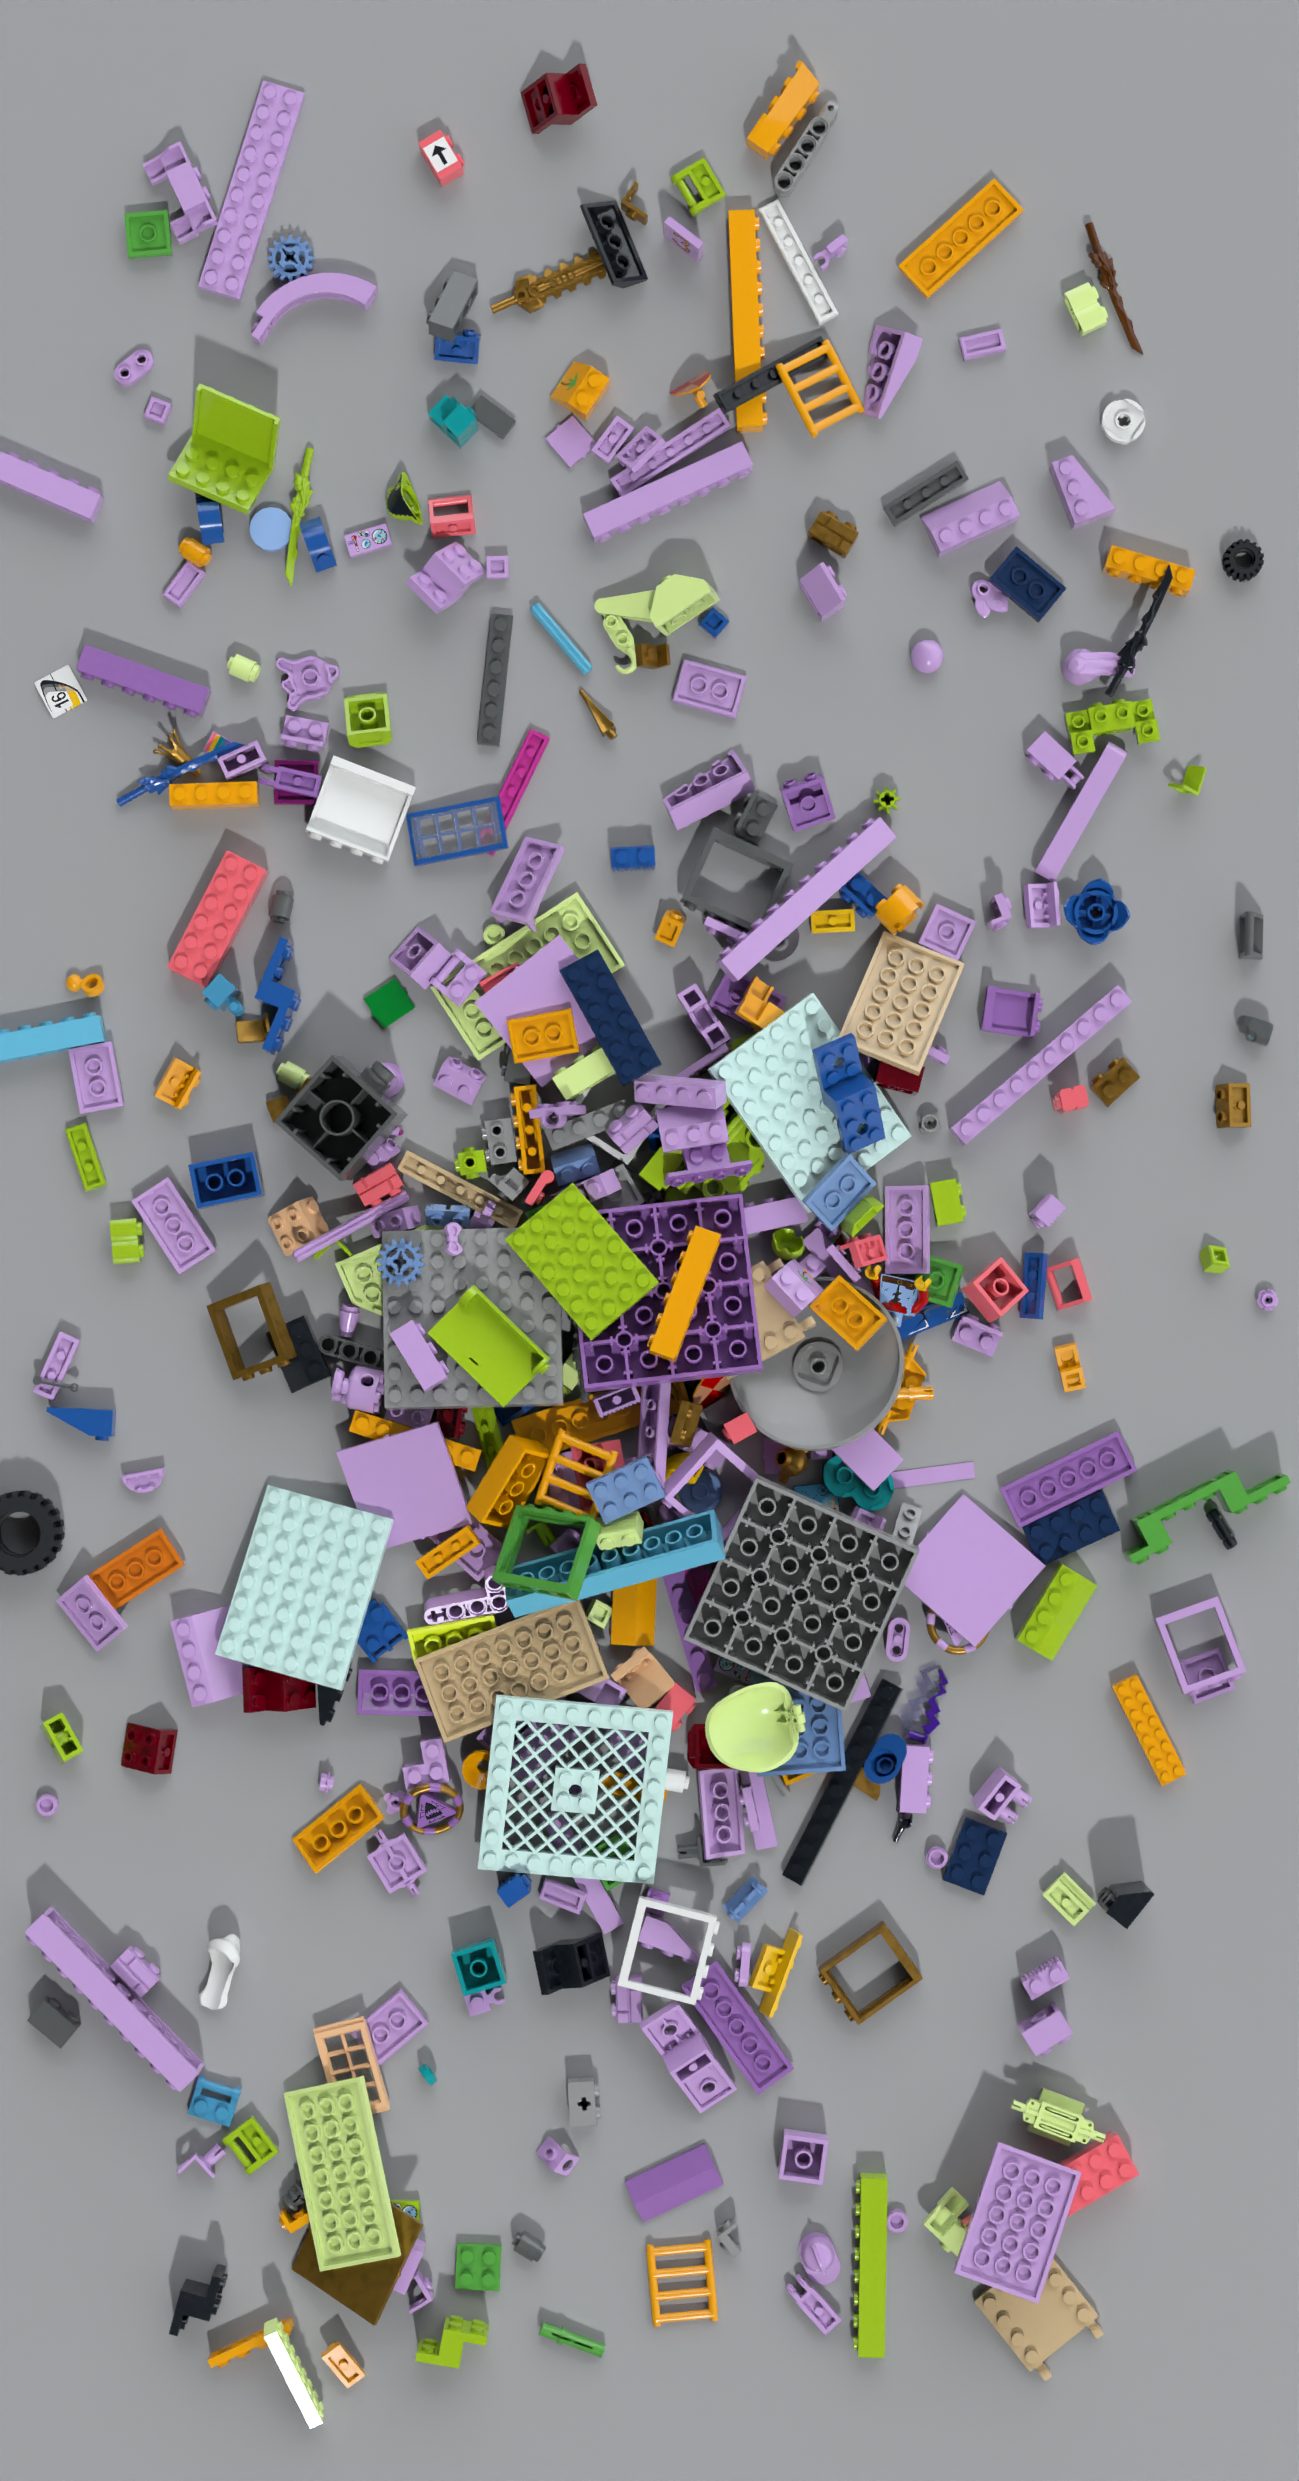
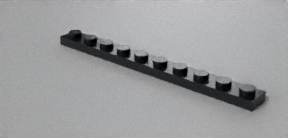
M882 1678L845 1751L846 1771L834 1772L782 1874L784 1877L803 1886L903 1688Z

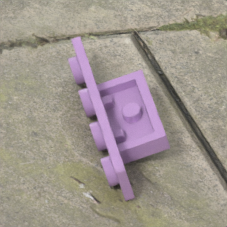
M816 1228L803 1239L806 1248L827 1266L826 1271L832 1278L840 1275L846 1281L858 1285L874 1295L873 1290L859 1275L861 1272L860 1268L856 1269L853 1261L849 1263L844 1258L847 1253L844 1250L840 1251L839 1244L835 1247L819 1228Z
M739 1770L742 1781V1792H739L741 1805L746 1806L747 1813L743 1814L745 1826H750L756 1850L776 1847L777 1839L764 1777H757V1772Z

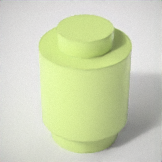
M236 654L235 657H230L227 669H229V674L246 682H255L259 676L261 666L257 665V662Z
M287 1061L286 1064L282 1062L276 1072L279 1075L277 1080L295 1090L297 1088L300 1089L306 1078L310 1077L306 1070L290 1061Z

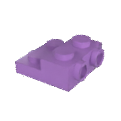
M816 772L804 775V780L796 782L795 779L785 781L783 787L779 788L794 832L835 819L825 781L821 774L817 775Z

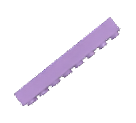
M671 1383L642 1386L637 1459L647 1455L662 1488H665Z

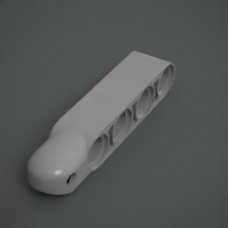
M828 100L823 104L776 174L774 192L778 197L786 198L793 192L827 139L828 132L836 121L839 104L834 100ZM821 127L824 129V132L816 133L813 129ZM809 145L812 147V150L806 152L801 147ZM792 163H797L801 166V168L798 170H794L790 167V165ZM785 181L789 186L781 188L778 183Z

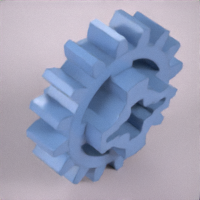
M289 235L288 240L281 236L280 243L274 241L275 248L268 249L272 256H268L267 261L271 263L268 267L270 271H274L273 276L275 278L280 276L282 283L286 279H289V282L302 276H308L307 270L313 271V266L310 263H314L315 259L311 256L313 250L308 248L309 244L307 241L301 243L300 236L293 240L292 235ZM279 254L281 256V260L278 262L279 264L277 265V256ZM305 254V262L304 265H302L301 259ZM286 256H287L288 258L290 257L291 259L294 258V259H295V262H294V261L292 262L291 260L287 261Z
M401 1238L400 1244H397L395 1239L392 1240V1246L385 1244L384 1246L387 1250L385 1252L379 1251L382 1259H376L377 1263L382 1264V1266L377 1268L378 1272H384L382 1279L389 1278V1285H392L395 1281L397 1287H401L402 1282H405L407 1287L410 1286L409 1280L411 1279L417 1282L415 1276L417 1274L423 1275L419 1269L420 1267H425V1263L420 1262L424 1255L417 1254L420 1251V1247L412 1248L413 1241L405 1244L403 1238ZM397 1249V1253L395 1255H393L392 1257H388L392 1251ZM406 1250L413 1253L415 1260L407 1257ZM402 1256L406 1264H403L399 1270V1266L395 1263L400 1261ZM386 1266L395 1269V1276L388 1272ZM409 1269H414L412 1273H410L408 1276H405V1273Z

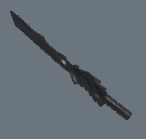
M1170 565L1167 567L1161 584L1152 595L1153 603L1149 611L1141 618L1142 625L1140 629L1135 631L1132 639L1127 641L1126 645L1117 654V656L1121 657L1118 662L1120 667L1105 691V694L1109 697H1113L1127 671L1131 675L1133 674L1136 666L1135 656L1137 652L1142 651L1143 647L1148 645L1146 634L1173 579Z

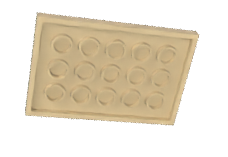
M884 931L838 1038L852 1033L856 1038L858 1052L919 1076L965 963Z

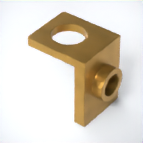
M635 181L621 201V210L626 212L625 215L632 221L638 220L646 225L648 215L630 203L638 191V182Z
M268 1012L264 1013L262 1020L236 1021L237 1042H265L270 1030Z

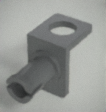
M703 1834L697 1837V1844L678 1845L677 1852H680L678 1859L698 1858L700 1867L726 1865L728 1862V1858L704 1859Z

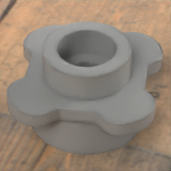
M937 1112L927 1115L922 1113L918 1116V1121L921 1124V1134L927 1135L929 1132L939 1133L941 1131L938 1120L939 1114Z

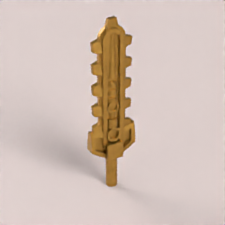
M591 250L589 251V257L582 259L580 256L574 258L573 264L567 266L565 262L559 264V270L554 272L550 269L544 270V276L537 278L535 275L531 276V274L517 278L513 296L490 305L492 313L495 314L517 304L518 307L531 314L545 307L544 304L547 303L546 298L552 295L557 299L562 296L561 292L566 289L573 292L577 290L576 285L583 283L587 286L591 284V279L594 277H598L600 280L606 278V269L599 253Z

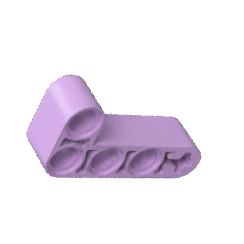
M496 1565L489 1566L485 1570V1587L427 1599L424 1603L425 1621L430 1625H437L505 1611L508 1608L505 1587L490 1580ZM503 1597L501 1600H495L494 1598ZM475 1601H480V1602H482V1603L476 1604V1605L473 1604V1602H475ZM454 1605L460 1606L457 1609L451 1608Z

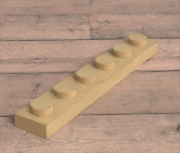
M408 1150L397 1168L402 1173L467 1207H471V1209L479 1213L483 1212L488 1201L495 1203L496 1206L490 1219L507 1228H516L524 1212Z

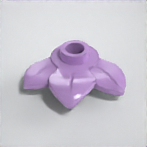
M983 579L973 583L971 594L975 599V610L980 616L986 618L991 610L1000 613L1008 611L1006 596L994 585ZM980 587L985 589V593L980 591Z

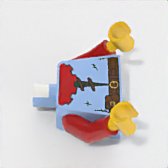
M869 1265L865 1270V1275L871 1281L875 1297L890 1312L897 1327H901L903 1315L914 1317L916 1313H919L928 1304V1286L932 1283L931 1279L928 1278L923 1282L922 1275L916 1280L888 1274H881L880 1276L878 1274L881 1271V1267L876 1265L873 1271L871 1265Z

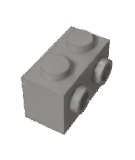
M505 1118L485 1121V1127H481L483 1140L488 1141V1149H485L486 1161H491L492 1166L518 1162L512 1119Z

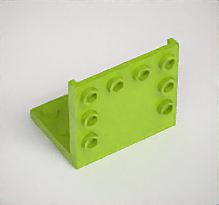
M199 384L195 395L192 435L170 470L167 480L248 515L275 469L281 418L262 411L253 405L239 401L232 396L216 391L212 387Z

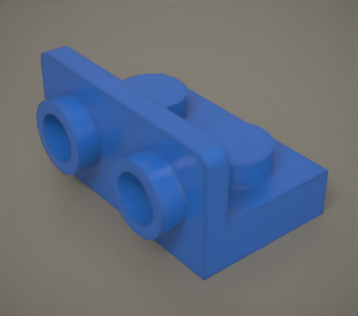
M464 329L463 332H458L454 342L436 337L434 360L477 365L481 334H476L475 330Z
M859 872L839 889L841 892L839 896L846 903L851 902L857 907L855 911L863 919L867 917L870 920L876 914V905L884 898L887 900Z

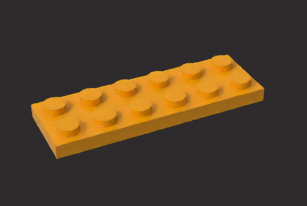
M994 178L900 263L898 269L928 300L1018 218L1024 209Z

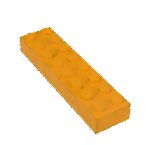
M1133 1674L1111 1685L1160 1785L1164 1786L1186 1775L1187 1773L1137 1674Z

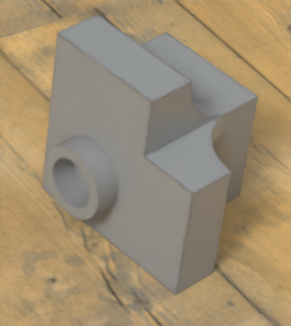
M514 1167L504 1176L493 1174L488 1179L500 1190L497 1194L506 1202L510 1199L515 1202L531 1183Z

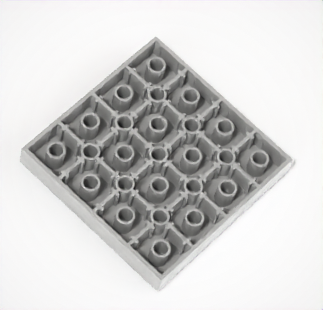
M518 1228L461 1229L458 1235V1243L463 1251L457 1256H450L445 1252L447 1245L445 1239L447 1235L444 1230L382 1231V1251L385 1252L387 1250L384 1246L385 1244L392 1246L393 1239H395L397 1244H400L401 1238H403L405 1244L413 1241L412 1248L420 1247V1251L417 1254L424 1255L420 1262L425 1263V1267H420L419 1269L423 1275L417 1274L415 1276L417 1282H414L412 1279L409 1280L410 1286L408 1287L405 1282H402L401 1287H397L395 1281L392 1285H389V1278L383 1280L384 1401L386 1410L502 1407L427 1334L473 1285L551 1359L549 1361L551 1365L549 1369L542 1375L538 1373L505 1407L564 1405L562 1307L505 1241ZM397 1249L392 1251L388 1257H392L393 1255H395L397 1253ZM406 1250L407 1257L415 1260L413 1253ZM401 1256L400 1261L396 1262L395 1264L399 1266L400 1270V1268H402V1265L406 1264V1262L403 1260V1257ZM386 1266L388 1272L395 1276V1269ZM409 1269L405 1273V1276H408L410 1273H412L414 1269ZM411 1320L415 1324L420 1322L426 1332L423 1335L427 1343L432 1342L438 1352L435 1354L438 1362L443 1360L449 1370L446 1373L449 1379L428 1392L423 1390L390 1336L391 1332Z
M756 1474L725 1543V1559L717 1561L683 1639L847 1712L918 1556L919 1547Z

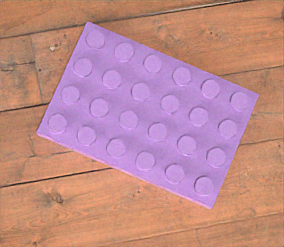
M997 2141L953 2272L1038 2304L1081 2172Z

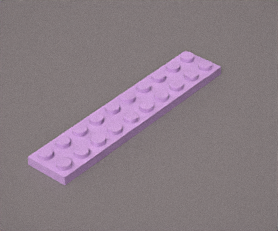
M263 80L198 284L199 289L241 301L305 99V93Z

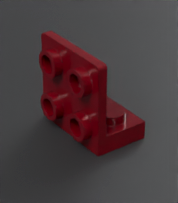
M127 1723L121 1766L154 1775L171 1774L178 1730L155 1729L135 1723Z

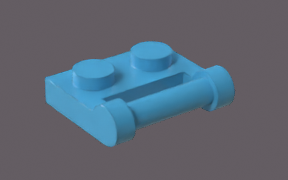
M199 2075L187 2114L230 2127L242 2088L236 2086L235 2088L206 2080V2077ZM202 2089L232 2097L231 2102L201 2093Z

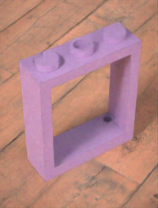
M1218 1596L1153 1619L1181 1694L1187 1693L1190 1697L1201 1693L1200 1688L1208 1686L1210 1690L1221 1686L1222 1680L1229 1678L1230 1682L1243 1678L1241 1673L1247 1672ZM1214 1607L1236 1668L1188 1685L1165 1625Z

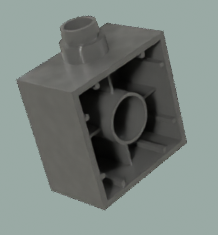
M331 1055L274 1121L339 1181H351L408 1115L384 1094L391 1087L389 1082L393 1080L395 1075L377 1060L371 1065V1068L367 1066L360 1072L343 1056Z

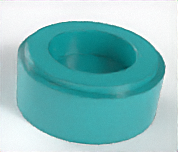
M424 2063L418 2067L420 2073L430 2086L437 2082L435 2074L427 2064Z

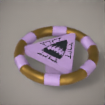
M930 1608L928 1610L926 1618L928 1634L933 1643L947 1653L962 1655L975 1651L985 1642L989 1634L988 1632L975 1648L970 1643L958 1647L963 1637L943 1620L954 1646L949 1645L938 1636L935 1630L936 1613Z

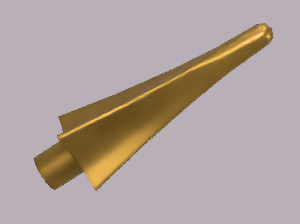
M579 690L602 736L607 735L610 740L615 739L618 736L614 731L616 729L614 727L615 724L592 702L584 690Z

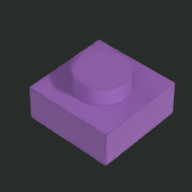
M649 1887L646 1897L668 1902L670 1893ZM646 1907L645 1909L647 1911L664 1916L665 1911H661L650 1907Z

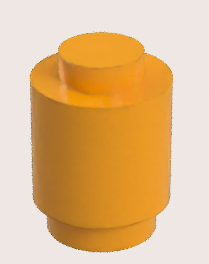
M184 538L178 548V552L181 553L184 559L199 568L203 565L207 566L212 559L211 549L194 538Z

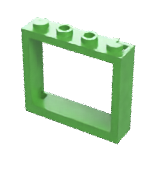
M516 1504L492 1580L503 1587L577 1601L601 1525L594 1520L595 1517L588 1516L585 1513L579 1516L568 1510L557 1512V1510L550 1507L539 1509L532 1504L526 1506ZM529 1519L584 1529L567 1584L512 1574Z

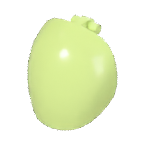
M765 1682L741 1688L719 1701L707 1715L705 1732L711 1751L722 1763L741 1771L762 1773L778 1768L793 1756L799 1743V1733L806 1731L804 1725L806 1719L804 1712L801 1710V1705H794L789 1691L783 1685L776 1682Z

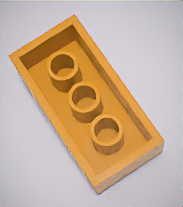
M509 1435L489 1470L482 1478L475 1493L472 1495L466 1509L480 1523L508 1529L516 1504L524 1506L544 1473L550 1452L538 1441Z

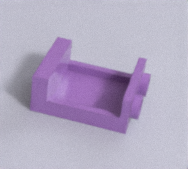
M988 985L985 992L980 1031L1033 1038L1035 1033H1039L1040 1020H1037L1038 1011L1041 1012L1043 1007V999L1040 998V993L1000 989L996 986Z

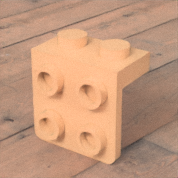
M313 1196L299 1200L268 1218V1222L285 1256L292 1255L293 1251L329 1231L328 1225L324 1221Z
M646 1647L636 1649L631 1654V1658L625 1663L617 1665L611 1676L621 1687L628 1690L627 1694L638 1707L650 1708L667 1694L674 1686L675 1681Z

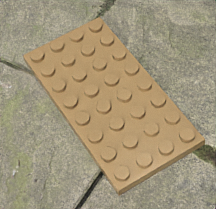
M581 1600L528 1614L414 1660L444 1743L493 1725L496 1694L557 1700L610 1679Z

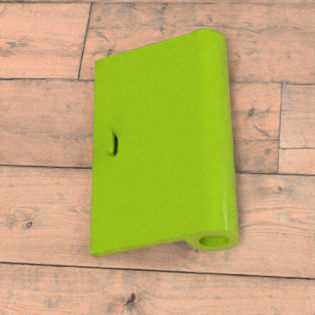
M475 1285L471 1286L461 1296L459 1302L427 1332L503 1408L538 1373L544 1374L551 1366L549 1364L551 1359Z

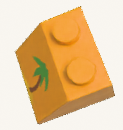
M574 361L550 398L587 422L609 389L610 378L592 366Z

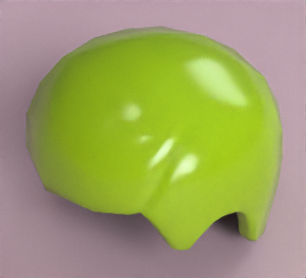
M780 1228L772 1234V1251L779 1258L793 1260L800 1257L804 1252L805 1244L803 1237H796L792 1228Z

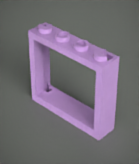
M711 1432L708 1433L665 1481V1488L663 1490L666 1496L661 1501L669 1509L674 1506L677 1509L675 1514L680 1518L692 1516L693 1514L677 1501L674 1496L716 1449L749 1479L754 1481L757 1473ZM741 1508L722 1528L724 1546Z

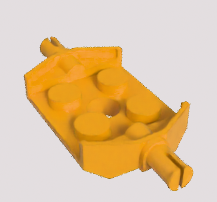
M911 1342L907 1353L904 1354V1375L901 1385L902 1387H908V1385L921 1387L927 1374L916 1363L914 1358L919 1345L915 1344L914 1346V1343ZM909 1400L895 1401L888 1414L878 1424L876 1432L878 1434L880 1432L884 1436L888 1423L909 1420L916 1400L914 1402H909Z

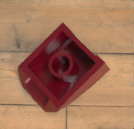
M693 1724L688 1732L687 1760L692 1768L738 1770L725 1765L715 1757L707 1742L705 1724Z

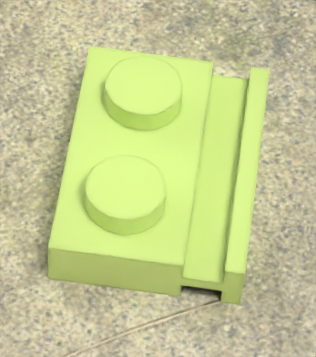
M1065 1872L1042 1893L1073 1926L1096 1905Z

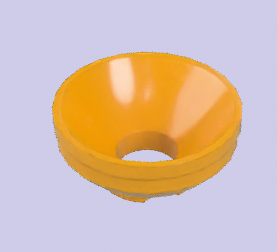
M476 1750L470 1753L463 1762V1777L475 1789L486 1790L488 1771H482L479 1768V1762L482 1760L489 1762L490 1751Z

